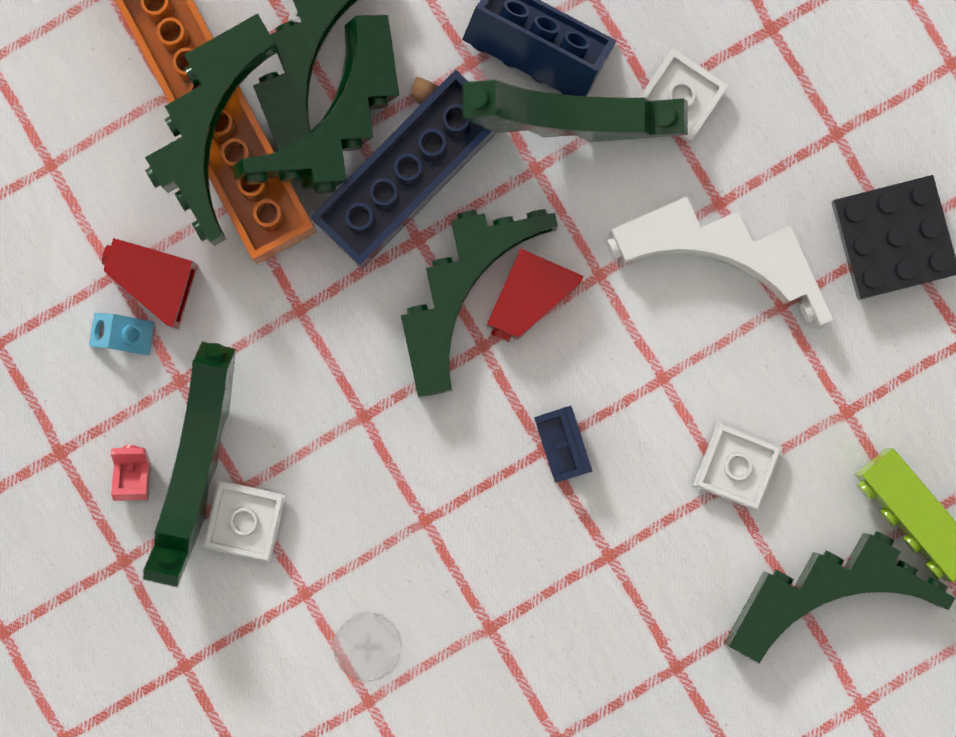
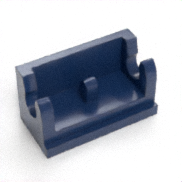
M572 405L534 417L555 483L592 472Z

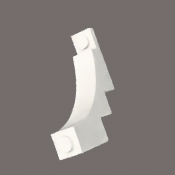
M686 196L613 228L609 233L611 239L607 240L609 250L614 259L620 257L622 264L653 255L672 253L694 254L714 258L750 274L770 289L783 304L801 297L803 302L800 304L802 315L807 323L812 322L814 328L834 320L791 226L753 242L739 211L701 227Z

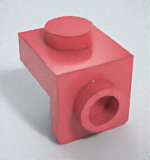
M135 445L112 448L111 458L114 468L111 496L113 501L148 500L151 462L146 449Z

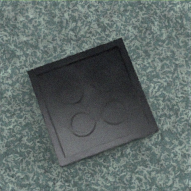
M933 175L835 199L831 202L857 300L956 276V256Z

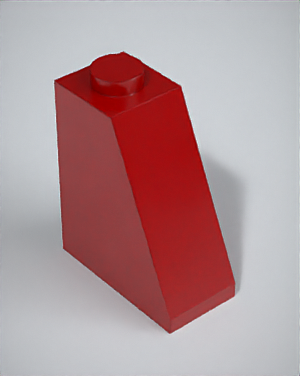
M113 238L112 244L105 247L102 255V264L105 265L103 271L165 325L179 330L198 264L185 258Z
M520 248L487 322V327L492 328L491 335L506 342H510L511 337L516 340L520 339L580 285L584 276Z

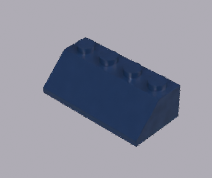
M481 0L475 7L462 38L463 41L471 44L474 49L492 55L501 60L506 66L516 68L530 75L535 81L547 84L560 91L563 95L572 96L588 95L617 41L541 0Z

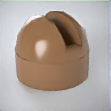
M416 77L411 89L413 99L418 104H422L439 86L426 79Z

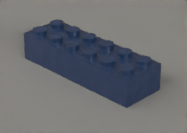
M457 70L310 216L312 221L362 270L496 134L463 118V82L468 81Z

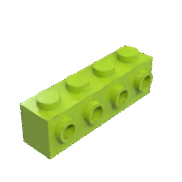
M885 448L855 474L860 481L857 487L869 500L874 498L883 508L879 511L882 517L892 527L897 525L905 534L902 537L904 543L915 554L920 552L928 561L925 567L937 580L942 578L943 580L954 582L956 580V521L894 448Z

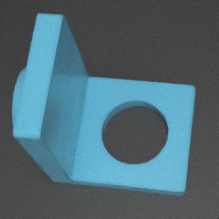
M94 313L89 346L149 355L154 322L117 314ZM104 322V334L100 339L99 329L101 324Z

